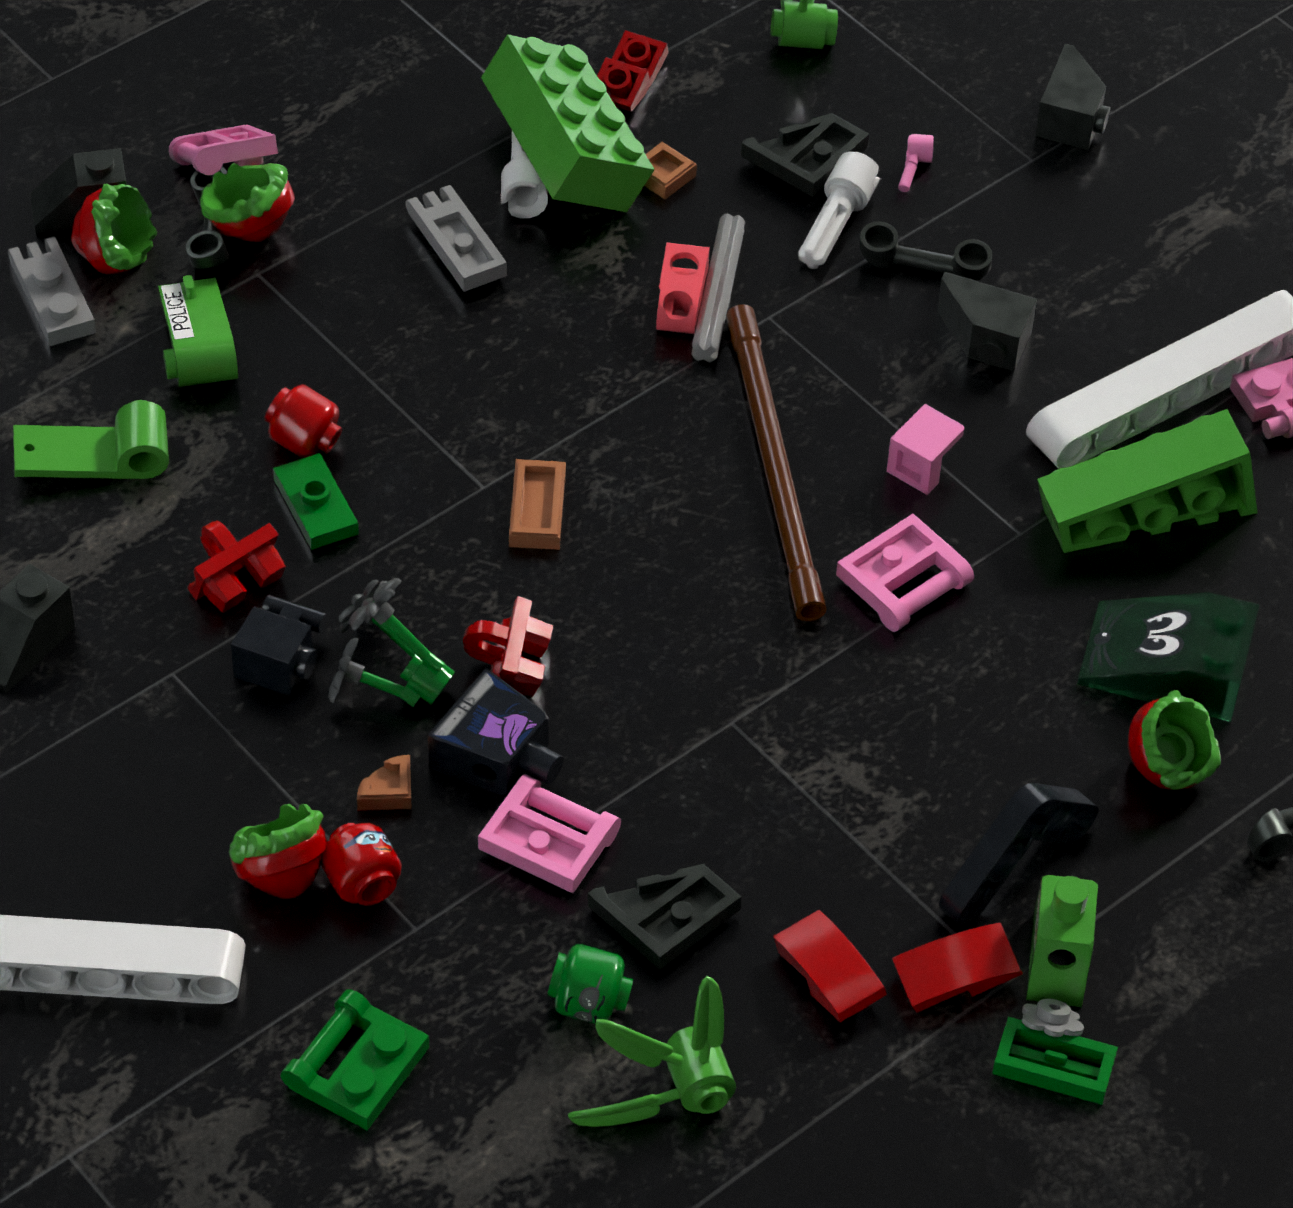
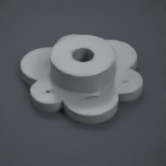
M1042 999L1037 1005H1023L1022 1023L1030 1029L1044 1031L1052 1037H1062L1063 1034L1079 1036L1083 1033L1084 1026L1079 1022L1080 1015L1072 1011L1062 1001Z

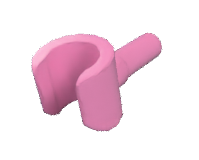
M912 134L908 137L905 168L898 185V189L901 192L909 191L918 162L932 163L933 135Z

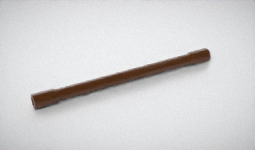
M740 304L728 310L726 314L733 349L738 355L789 571L788 582L796 616L802 621H814L821 618L826 613L827 608L819 575L813 566L761 351L762 341L755 312L751 306Z

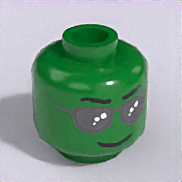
M576 944L571 947L568 954L559 952L547 996L555 998L554 1005L559 1014L596 1024V1019L609 1020L614 1009L625 1011L633 979L623 976L625 964L620 955L587 945Z

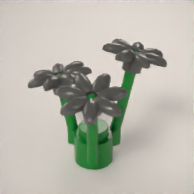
M394 578L388 582H379L378 580L369 582L363 591V595L358 593L353 596L351 600L353 605L341 612L339 622L341 623L340 631L342 633H345L350 627L355 631L364 621L369 625L374 623L412 657V660L400 675L402 679L408 682L407 685L402 686L364 671L365 666L351 661L358 643V638H353L344 649L343 657L339 661V671L334 675L328 694L330 702L334 703L344 680L357 686L359 682L398 696L412 707L415 706L420 698L431 706L456 671L432 654L393 615L395 609L387 601L394 596L395 588L401 583L399 578Z

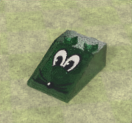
M1209 592L1100 601L1077 685L1148 702L1168 696L1169 692L1178 690L1181 696L1192 698L1194 701L1201 703L1208 711L1209 717L1231 722L1259 604Z

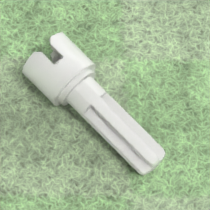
M512 131L511 162L504 167L501 173V204L508 202V211L511 216L532 218L545 210L548 204V190Z
M850 151L843 153L825 182L824 191L827 200L798 252L799 260L806 263L808 268L816 269L819 265L825 263L851 213L863 210L881 180V178L876 177L879 166L867 155Z

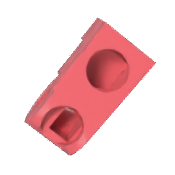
M666 242L659 284L660 295L656 330L688 334L695 333L709 270L710 247ZM687 258L693 260L697 264L698 269L672 267V263L677 259Z

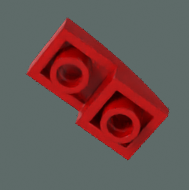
M625 30L612 59L606 57L597 74V77L605 84L606 91L617 108L632 112L640 103L668 55L667 43Z
M820 910L773 936L778 953L807 979L811 996L839 1022L862 1011L867 1006L887 995L884 985L863 956Z
M1001 923L985 925L949 935L892 958L909 1001L916 1013L967 990L973 997L1023 974Z

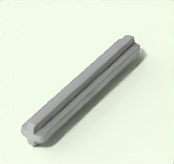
M727 213L719 220L692 342L691 354L697 361L704 359L707 362H712L718 356L744 235L745 221L740 215L732 216Z

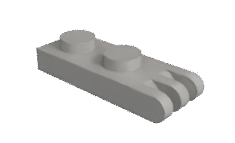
M451 185L440 188V197L443 202L440 201L434 191L423 194V202L426 208L423 207L417 197L406 200V208L410 217L464 292L507 276V262Z
M55 237L45 239L47 251L45 254H42L37 242L26 244L29 256L27 259L23 258L18 247L8 249L11 265L49 346L96 333L95 319Z

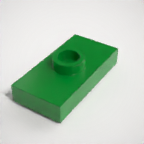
M320 453L273 468L274 481L311 550L359 535L358 521Z

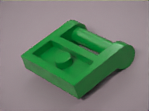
M346 989L334 1004L335 1013L301 1057L290 1060L280 1076L285 1085L294 1092L368 1131L429 1049V1035L372 1006L359 992ZM353 1025L365 1031L328 1080L317 1075L319 1069Z

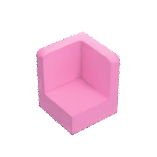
M924 404L890 438L886 472L928 495L939 484L942 457L962 438L964 426Z

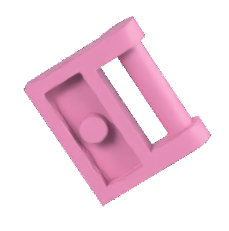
M250 125L179 136L169 145V155L174 162L187 166L192 164L196 171L205 175L215 174L221 169L223 163L235 161V164L239 166L260 165L264 163L263 156L278 154L276 136Z
M911 514L838 561L836 576L877 611L885 627L893 632L907 625L910 622L911 615L952 588L962 589L974 580L973 569L967 560L914 514ZM934 564L942 570L900 599L891 593Z
M524 774L478 835V849L566 891L574 893L604 848L609 847L613 843L621 825V818L606 811L601 815L541 788V781ZM534 807L540 811H543L555 818H558L588 833L587 835H584L548 817H545L535 811L530 810V808Z

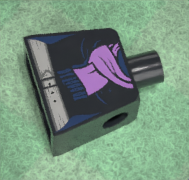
M484 669L428 734V768L500 795L509 794L524 774H528L547 785L551 784L560 773L564 758L547 748L549 742V717L545 711L487 669Z

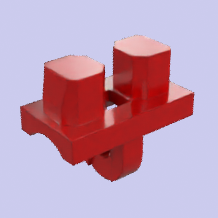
M217 520L210 522L202 527V537H200L210 559L194 568L195 581L190 583L187 589L195 600L206 595L222 613L239 604L247 593V590L236 577L237 575L248 570L260 588L267 587L282 577L286 566L274 547L279 534L271 523H268L237 542L223 523Z
M517 596L510 618L503 619L501 624L487 620L474 622L473 625L466 629L463 644L464 650L469 656L491 664V672L519 693L533 697L542 683L545 666L539 662L522 657L521 654L523 651L541 658L551 640L553 625L529 616L532 601ZM483 640H487V641L494 642V643H496V646H495V645H492V644H489V643H487V642H485V641H483Z

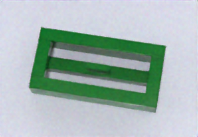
M1008 1016L992 1074L1102 1105L1118 1047L1080 1036L1063 1034L1062 1037H1052L1044 1031L1026 1027L1022 1020ZM1013 1041L1042 1048L1046 1051L1044 1053L1013 1044ZM1067 1056L1099 1064L1101 1067L1098 1068L1069 1060Z

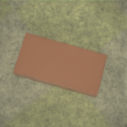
M516 459L509 547L560 550L566 462Z

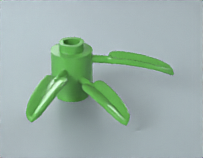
M781 0V9H773L771 36L778 37L779 46L823 49L824 45L834 46L838 27L837 9H827V4L814 3V0H800V2Z
M709 976L702 980L696 1000L693 1026L677 1031L670 1037L667 1044L615 1022L596 1019L595 1027L597 1034L619 1053L648 1067H656L662 1060L666 1061L676 1088L660 1094H650L608 1106L570 1112L568 1117L571 1122L579 1126L600 1127L620 1125L653 1117L659 1113V1105L677 1099L681 1100L685 1109L692 1112L709 1114L722 1109L735 1093L736 1084L721 1048L724 1036V1009L717 982Z

